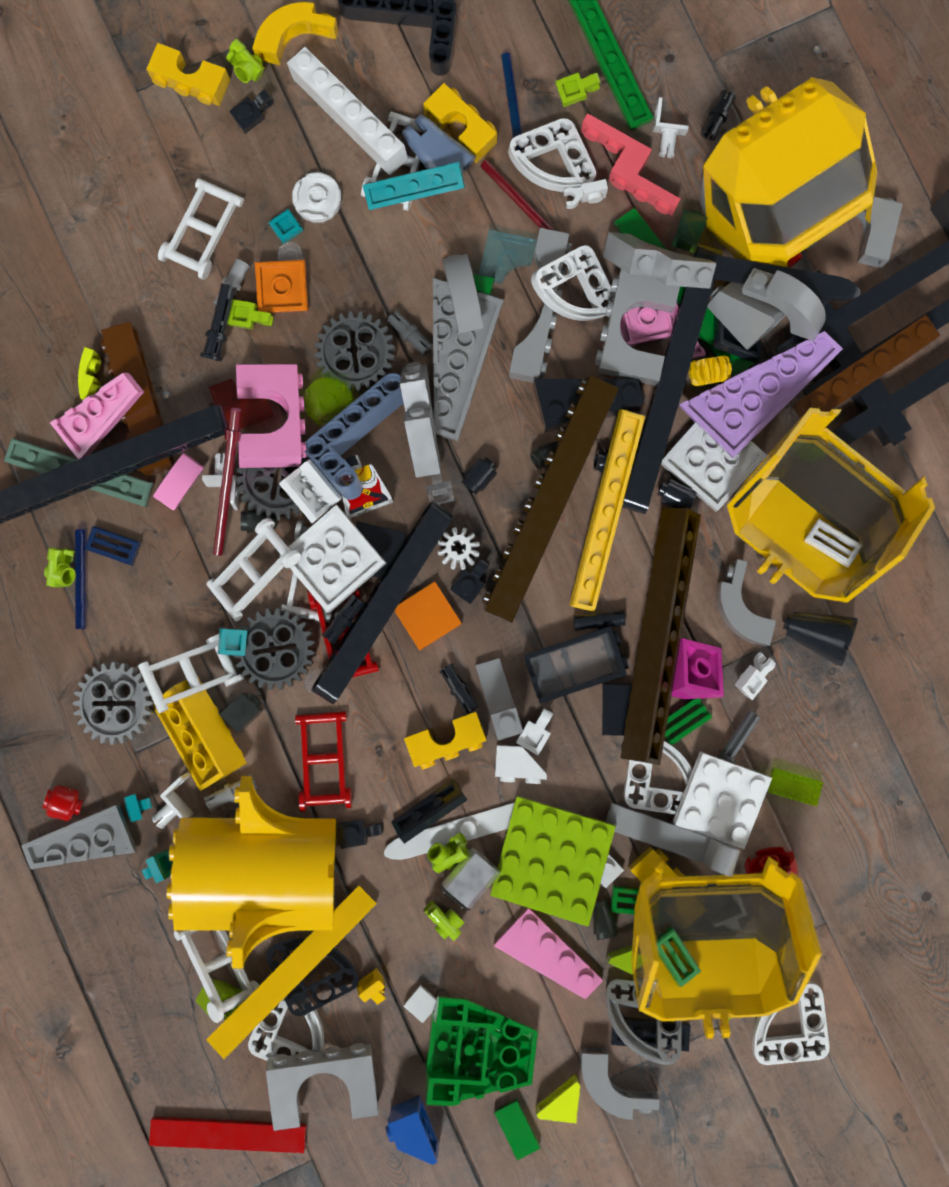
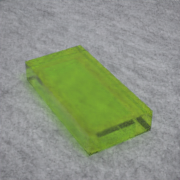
M772 767L770 774L772 780L767 790L768 793L817 807L824 782Z

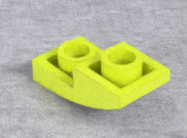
M84 347L78 372V387L80 399L82 400L88 396H93L101 388V382L93 377L101 367V356L94 350Z

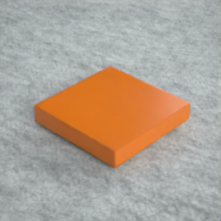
M305 260L255 262L258 311L267 313L308 311Z
M436 582L406 599L395 609L396 615L419 651L462 625Z

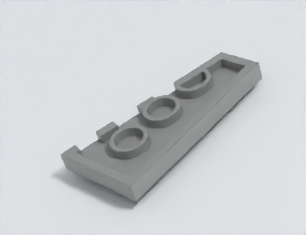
M119 804L21 845L30 869L137 852Z

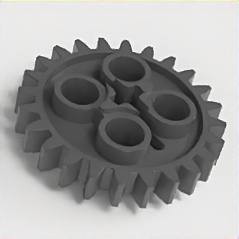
M349 311L348 318L345 319L340 313V321L336 322L331 318V327L323 325L326 334L317 335L322 343H315V348L320 350V352L315 353L314 356L316 359L321 360L316 364L318 369L325 368L321 372L322 376L327 377L330 375L328 379L330 385L337 381V388L339 390L346 385L347 391L350 393L352 387L356 386L358 393H361L363 385L369 390L371 382L376 384L379 376L382 378L386 376L385 369L392 370V366L388 361H395V356L390 354V352L395 351V346L389 344L393 341L392 335L385 336L388 333L387 326L380 329L382 324L380 319L373 323L372 314H369L364 319L362 311L359 312L357 317H354L352 311ZM352 331H355V341L358 348L359 373L354 371V359L351 354L353 353ZM364 334L372 335L370 342H360V338ZM339 337H346L348 339L346 344L342 346L336 345L335 341ZM367 358H372L375 360V363L372 367L365 368L362 366L363 361ZM341 361L350 362V366L346 370H339L338 364Z
M301 458V465L309 460V458ZM273 467L272 469L237 468V474L240 477L236 478V483L241 485L237 488L238 494H244L241 497L242 503L250 501L248 510L256 507L257 516H260L264 511L266 512V518H270L272 514H275L277 521H280L281 514H285L286 518L290 519L291 511L296 515H300L299 507L291 498L281 497L280 493L285 490L279 484L289 476L286 472L288 468L298 469L299 467H282L281 480L278 481L274 500H271L270 497L273 492V480L276 479L278 467ZM259 485H265L268 487V490L260 493L255 488Z
M276 608L274 615L271 609H266L265 616L258 611L256 612L257 620L248 617L247 620L250 625L240 626L242 630H247L245 656L233 655L242 660L236 666H244L246 668L242 676L251 674L249 682L254 683L259 680V688H263L268 683V690H273L275 683L279 690L284 689V682L289 687L294 686L293 678L297 681H302L300 672L309 673L305 665L314 664L309 659V655L316 654V651L310 650V646L316 644V641L308 640L313 631H304L308 623L298 624L300 616L296 615L291 619V611L289 610L282 616L281 608ZM285 627L291 633L290 639L286 642L280 638V631ZM258 632L264 633L266 641L262 646L258 645L255 640ZM293 643L297 645L296 648L277 651L276 654L275 652L253 654L254 650L270 648L274 645L282 646ZM288 652L292 653L295 658V662L291 667L287 666L284 662V656ZM262 657L268 658L270 666L266 671L262 670L259 665Z

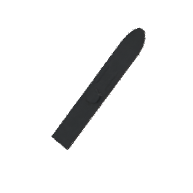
M711 254L710 260L716 263L713 279L745 284L753 268L773 275L779 270L805 284L820 298L846 301L859 297L861 293L857 284L840 276Z

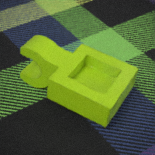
M579 73L555 81L563 108L586 100V92H595L600 89V79L597 73L583 79L580 78Z
M233 300L227 324L253 330L254 323L272 326L274 316H271V313L256 311L257 305L255 303Z

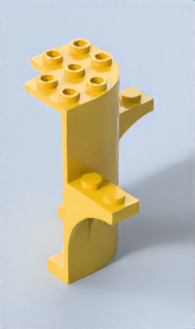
M241 776L240 787H235L234 800L235 803H239V808H236L235 818H181L179 827L174 828L173 843L175 845H170L169 860L173 861V865L171 867L172 883L167 885V899H172V903L169 904L168 918L173 919L174 930H230V938L233 939L227 941V957H232V969H243L249 953L262 941L274 935L299 930H333L336 819L295 818L273 810L257 794L252 776Z

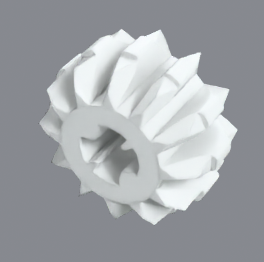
M452 528L454 536L451 537L447 532H444L443 536L447 542L438 541L439 546L446 548L439 550L438 555H447L442 560L444 565L452 560L451 569L455 570L457 562H460L461 570H465L464 561H467L471 566L474 565L470 555L479 557V552L471 549L478 548L480 543H470L475 538V534L471 533L466 538V528L462 529L461 535L457 534L456 528ZM460 543L462 547H466V550H462L463 554L458 555L456 551H452V547L455 548V544Z

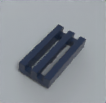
M93 526L84 549L134 566V559L137 557L138 548L141 547L142 543ZM96 533L133 545L132 549L130 550L96 538ZM95 542L129 554V557L126 559L92 547V544Z

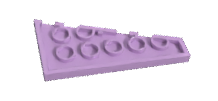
M824 331L817 335L815 341L808 339L786 352L780 353L772 357V359L701 393L695 398L679 404V407L733 459L843 348Z

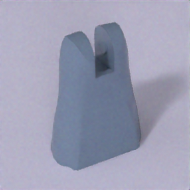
M421 114L415 119V123L424 133L422 136L410 126H407L402 132L406 143L426 169L460 161L463 173L476 158L472 152Z

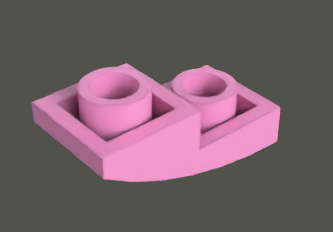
M183 453L162 481L153 497L174 511L205 467Z

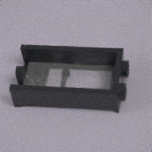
M610 626L523 655L539 704L627 675L626 669H629L625 654L620 655L618 645H621V641L616 630L612 631Z

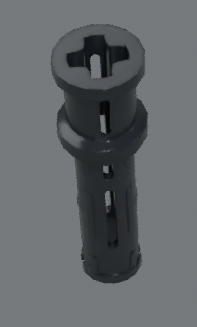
M220 284L221 287L211 328L205 332L207 339L204 351L200 353L201 357L222 362L223 359L221 357L223 344L228 339L225 331L235 290L237 289L226 284Z

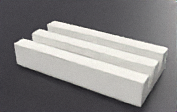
M818 519L804 541L847 568L863 546ZM820 528L852 547L854 549L853 552L817 530ZM813 536L817 537V538L820 539L821 541L825 542L826 544H828V545H830L831 547L835 548L836 550L840 551L841 553H843L844 555L848 556L849 558L844 557L843 555L839 554V553L836 552L835 550L831 549L830 547H828V546H826L825 544L821 543L820 541L816 540L815 538H813Z

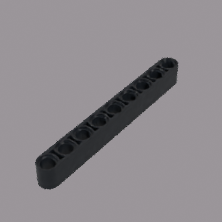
M433 501L429 503L353 621L352 626L348 629L311 689L313 693L331 704L336 703L453 519V514Z

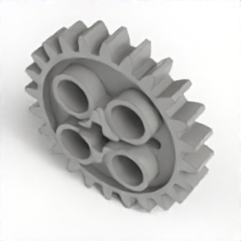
M112 662L111 666L108 663H103L101 669L99 667L92 668L94 675H84L87 682L78 683L82 691L74 692V694L80 697V700L73 702V705L79 706L80 710L74 712V715H81L82 717L78 721V725H87L83 731L84 733L93 731L92 740L100 738V743L103 744L109 741L111 745L118 744V741L121 744L127 743L128 738L130 740L137 738L136 732H145L142 724H151L150 720L146 717L147 715H155V712L149 709L150 706L155 704L149 698L151 695L147 690L146 683L143 682L142 674H137V667L129 669V664L127 663L119 665V662ZM127 684L131 690L128 697L125 696L123 691ZM101 685H104L106 688V693L103 697L99 692ZM94 701H135L136 704L134 706H95ZM101 710L105 712L106 716L103 722L99 719ZM125 710H128L130 713L128 722L123 718Z

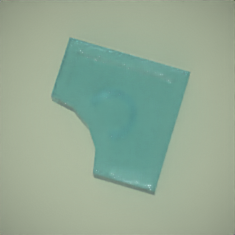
M489 230L479 275L494 278V283L503 284L506 275L513 269L521 266H532L537 240Z

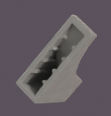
M500 658L475 665L498 740L523 733Z

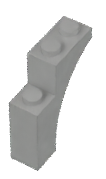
M608 232L603 255L604 258L628 274L652 276L663 284L670 286L710 288L716 263L712 260L665 250L625 233Z
M412 362L407 364L406 367H402L400 388L406 412L404 423L417 478L441 474V459L434 426L427 363Z

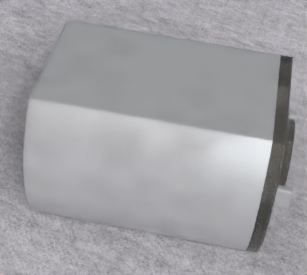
M473 847L468 851L469 857L458 863L440 885L444 891L443 894L446 893L453 902L462 906L461 909L464 908L467 911L471 910L501 873L492 862Z

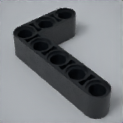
M337 0L340 14L348 20L432 28L429 47L430 69L438 76H444L451 70L457 23L456 2L454 0ZM348 1H352V2H353V3L350 4V5H346V4H345V3L348 2ZM371 4H378L375 7H369ZM395 6H400V7H402V8L399 9V10L393 9V7H395ZM422 8H423V9H426V11H424V12H418V11H417L418 9H422ZM443 11H449V12H450V13L447 14V15L441 14V12H443ZM441 34H445L448 37L439 38L438 36ZM442 57L445 61L437 62L436 59Z

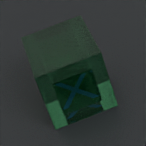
M684 210L671 246L695 253L708 218L696 210Z

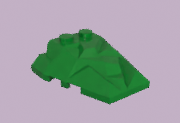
M438 996L435 1010L431 1015L425 1074L427 1076L426 1105L456 1106L461 1104L460 1101L475 1097L476 1100L485 1098L484 1095L496 1091L503 1093L532 1085L538 1031L465 998Z

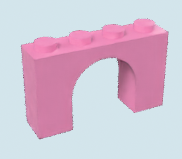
M297 364L236 365L237 399H270L279 403L288 415L286 423L275 432L268 434H241L240 441L238 442L239 468L300 467L301 458H306V443H301V435H305V419H300L299 412H304V397L299 396L298 389H303V375L298 374Z

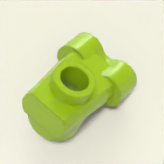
M235 39L229 47L230 52L226 56V60L234 66L235 75L243 83H248L250 80L257 82L262 77L265 69L262 60L258 55L251 54L240 40Z
M49 547L47 560L49 561L44 570L47 586L68 587L74 582L76 574L75 570L70 567V563L73 562L75 550Z
M458 832L449 839L446 845L437 842L429 848L427 859L431 862L432 869L436 873H441L446 869L452 870L457 862L460 863L469 857V852L465 846L467 841L463 834Z
M433 901L426 905L423 912L434 924H437L434 929L444 939L449 936L453 941L456 940L462 933L459 929L465 922L451 908L444 914Z

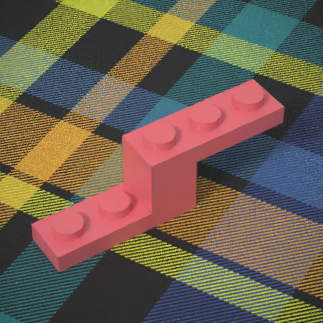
M587 113L582 122L581 133L588 140L603 144L611 153L621 154L610 173L609 181L612 182V185L619 190L625 189L632 193L640 202L650 203L658 212L662 214L668 213L673 216L681 198L640 176L650 158L652 149Z

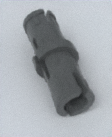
M396 310L394 312L395 316L391 314L387 322L402 335V339L405 342L408 341L421 356L427 354L426 350L429 352L433 344L418 331V327L415 324L412 325L399 310Z

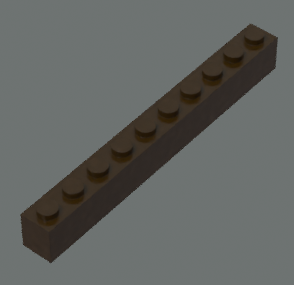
M592 375L588 376L586 380L582 378L576 391L580 395L576 403L571 402L565 416L569 418L566 426H560L556 434L557 446L554 451L550 449L544 463L547 464V468L544 474L539 473L534 483V487L537 490L533 497H528L523 510L526 511L523 521L518 520L514 527L513 534L516 535L512 544L508 543L502 555L505 561L502 567L497 566L492 576V580L495 583L491 590H486L481 603L485 604L483 607L484 611L513 623L619 390L618 387Z
M662 508L657 540L654 546L653 564L650 570L649 588L646 594L645 612L642 618L637 660L634 667L632 690L629 696L628 714L625 720L624 738L621 744L620 758L654 765L661 764L701 514L688 508Z

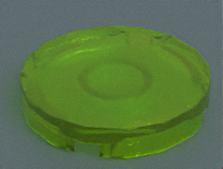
M330 376L322 377L312 382L304 394L305 411L320 426H325L353 403L352 393L347 385L338 378Z

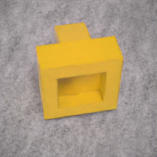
M377 968L358 981V996L364 1003L371 998L378 1005L386 999L383 994L385 992L383 989L385 988L383 975Z

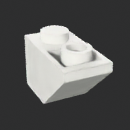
M497 745L495 777H500L501 782H515V778H526L525 783L541 784V779L547 780L545 771L522 746Z

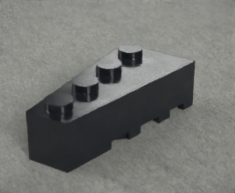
M582 379L533 380V389L544 433L559 430L560 426H566L569 419L565 416L571 402L576 403L580 395L576 391ZM601 379L619 388L606 418L617 416L621 409L630 412L641 410L644 401L638 379Z

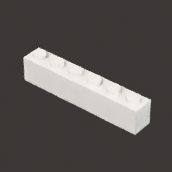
M306 47L287 62L293 80L389 175H392L408 160L405 145Z

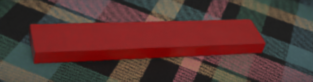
M153 1116L150 1122L149 1146L304 1153L307 1124H300V1127L274 1131L273 1122Z

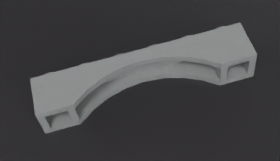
M544 228L539 229L534 254V261L538 269L571 252L572 243H568V233ZM560 262L558 269L562 275H566L567 267L563 266V262ZM551 273L542 277L543 283L553 278ZM557 285L552 289L561 298L562 291L558 290ZM545 303L534 329L525 340L514 348L509 378L533 383V380L539 379V376H545L547 362H543L544 352H550L552 338H548L549 329L555 328L557 314H553V310Z

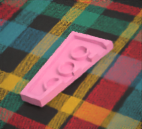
M122 373L101 387L99 392L93 396H88L82 400L83 403L65 412L64 416L53 420L50 424L74 455L81 459L93 452L144 391L129 373Z
M527 908L493 944L494 947L584 999H587L603 982L602 977L530 908Z

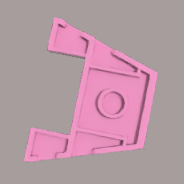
M676 304L672 313L645 307L629 310L622 316L620 321V331L624 341L631 347L670 338L679 309L678 305ZM698 341L692 360L705 357L706 355L705 350Z

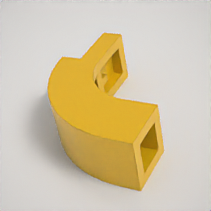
M299 2L285 5L271 13L259 27L253 44L254 54L258 55L262 62L281 65L286 45L298 35L314 34L337 39L338 26L336 18L327 13L317 14L314 3Z

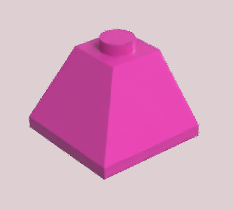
M682 638L672 697L681 699L723 697L721 648Z

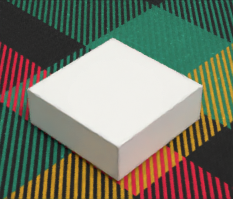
M420 985L404 1003V1007L419 1021L424 1023L435 1010L437 998Z

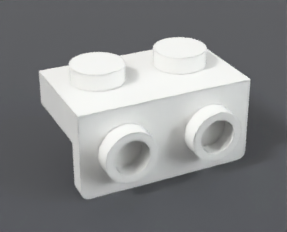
M310 459L279 483L311 523L342 499L340 494Z

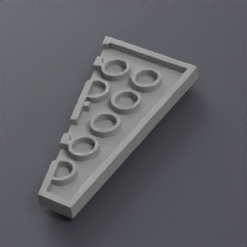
M433 278L434 426L437 436L458 442L500 315L503 299L477 292L484 328L459 333L448 283Z

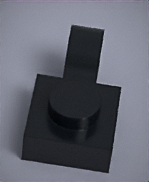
M263 90L256 96L253 102L247 97L232 108L229 113L246 134L265 120L261 113L269 109L274 103L267 91Z
M480 560L471 574L464 570L450 590L471 605L485 586L480 581V578L489 565Z
M363 818L337 823L341 849L366 845V837L378 836L383 833L382 823L364 826Z

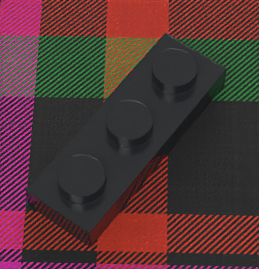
M453 778L392 820L391 823L400 840L405 844L466 802L467 798Z
M623 1017L627 1026L640 1040L656 1048V1020ZM662 1021V1027L666 1031L675 1030V1021ZM681 1022V1051L689 1052L691 1025L687 1022ZM611 1026V1045L627 1046L620 1039L613 1026ZM675 1036L667 1038V1045L663 1050H671L670 1040H676Z

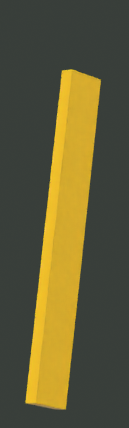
M623 409L619 410L569 606L595 612L645 419L643 415Z
M358 886L334 910L333 930H314L206 1041L225 1059L377 903Z

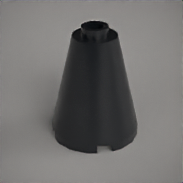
M794 611L792 616L787 615L783 629L787 630L786 636L835 665L842 667L857 626L858 618Z

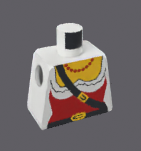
M358 455L345 459L355 470L363 485V491L356 499L349 500L343 497L345 513L349 519L393 503L388 490L372 464L362 467Z

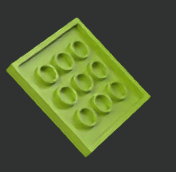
M517 796L497 868L501 873L493 883L490 896L589 927L616 825Z

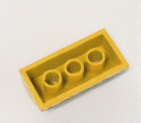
M185 680L171 687L163 694L164 699L191 689L188 681ZM207 690L168 704V710L162 713H158L156 706L152 705L200 791L247 764L243 752L235 743L230 729L222 720L219 710L213 704Z

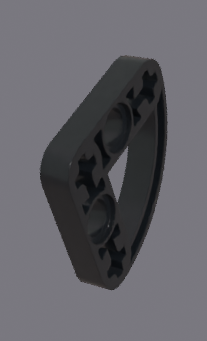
M306 938L282 941L269 948L266 958L272 973L280 966L277 960L272 961L271 956L274 955L273 950L278 948L279 951H285L286 955L282 957L284 962L291 954L289 950H295ZM333 948L326 956L334 960L342 969L308 987H305L302 980L284 998L291 1014L299 1017L304 1016L356 988L359 980L358 974L350 961L336 948ZM343 973L353 974L355 979L351 981L352 986L347 987L346 984L338 987L341 992L335 994L334 985L329 980L335 977V981L338 982L343 979ZM321 984H327L331 988V995L325 1000L319 999L316 995V989ZM311 989L313 999L318 1004L312 1006L310 1001L304 1005V1011H300L299 1008L294 1009L295 998L299 996L303 1000L309 997L306 991Z

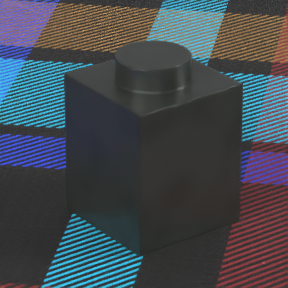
M241 693L220 715L236 732H242L264 710L260 707L262 702L253 693L249 695Z

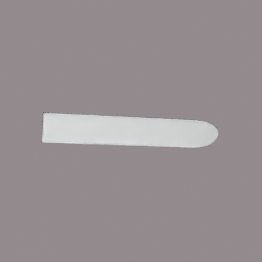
M515 802L427 828L405 844L400 838H397L388 844L384 850V855L387 858L398 860L412 858L428 853L429 848L434 843L439 842L442 845H446L449 839L458 832L464 835L466 841L508 829Z

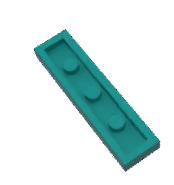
M460 161L363 185L369 210L466 187Z

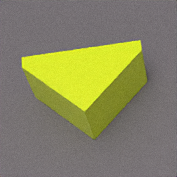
M576 1074L535 1106L536 1115L539 1119L568 1123L577 1122L580 1082Z

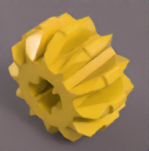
M718 356L692 361L689 368V378H691L692 385L700 386L731 379L732 366L729 357Z

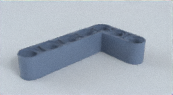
M396 373L384 376L305 442V453L308 458L316 465L330 484L346 499L352 500L359 497L363 491V485L355 470L341 455L404 404L400 388L401 376Z

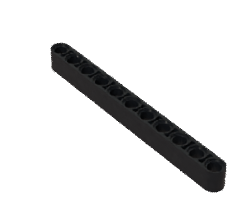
M698 244L694 257L710 260L711 254L722 256L723 251ZM712 279L710 288L685 287L665 353L660 381L655 387L622 505L624 509L641 514H646L715 279Z
M215 405L1 490L0 524L225 435V429L229 425L222 406Z

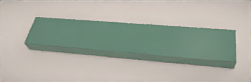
M12 438L4 462L44 474L78 459ZM125 474L92 487L90 490L147 508L155 484Z

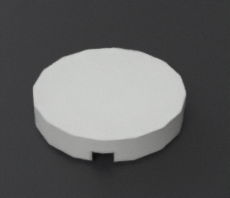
M321 172L307 174L306 177L300 179L295 184L292 192L293 204L297 213L305 220L313 223L332 219L339 211L342 203L338 184L331 176Z

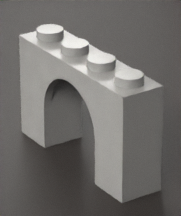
M811 179L799 189L788 238L791 239L820 220L825 213L835 210L862 191L854 192L847 190L846 187L841 185L831 186L823 184L818 179ZM874 197L870 223L865 219L866 209L856 215L864 231L857 263L882 268L889 261L902 203H898L888 197ZM815 243L807 247L806 250H810Z
M622 269L618 277H613L610 292L615 293L613 302L608 301L605 316L609 317L608 326L603 325L600 340L604 341L602 351H597L595 365L599 366L597 373L622 379H638L641 383L655 386L658 384L665 356L638 351L630 347L621 335L620 321L626 312L638 307L672 313L676 307L680 286L665 285L652 276L628 274Z
M356 1043L346 1048L329 1047L324 1051L318 1052L307 1050L300 1052L298 1055L291 1056L279 1054L267 1059L266 1076L273 1130L300 1127L301 1110L298 1090L307 1078L319 1073L333 1074L344 1081L349 1090L352 1119L379 1115L371 1044Z

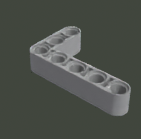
M611 803L605 821L616 825V833L702 862L708 868L731 877L740 854V850L728 843L615 803Z

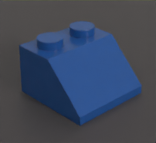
M420 1095L392 1106L388 1117V1126H386L389 1141L395 1142L397 1150L431 1165L436 1164L438 1161L439 1142Z

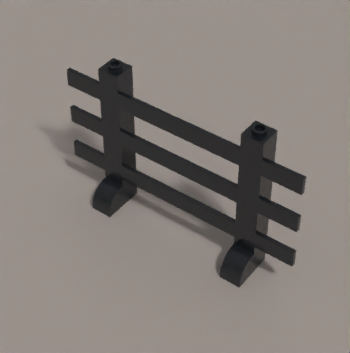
M947 190L930 210L949 237V190ZM949 240L836 311L830 305L831 299L818 297L824 306L826 315L825 323L818 334L825 331L843 349L829 362L833 372L804 389L802 392L805 396L926 315L936 330L949 323L948 299L863 353L846 329L949 264ZM796 335L775 348L777 354H782L808 339ZM949 358L891 395L878 378L851 397L861 414L833 430L832 433L847 445L872 430L883 447L890 442L895 446L907 438L905 433L910 431L912 427L902 414V411L949 382Z

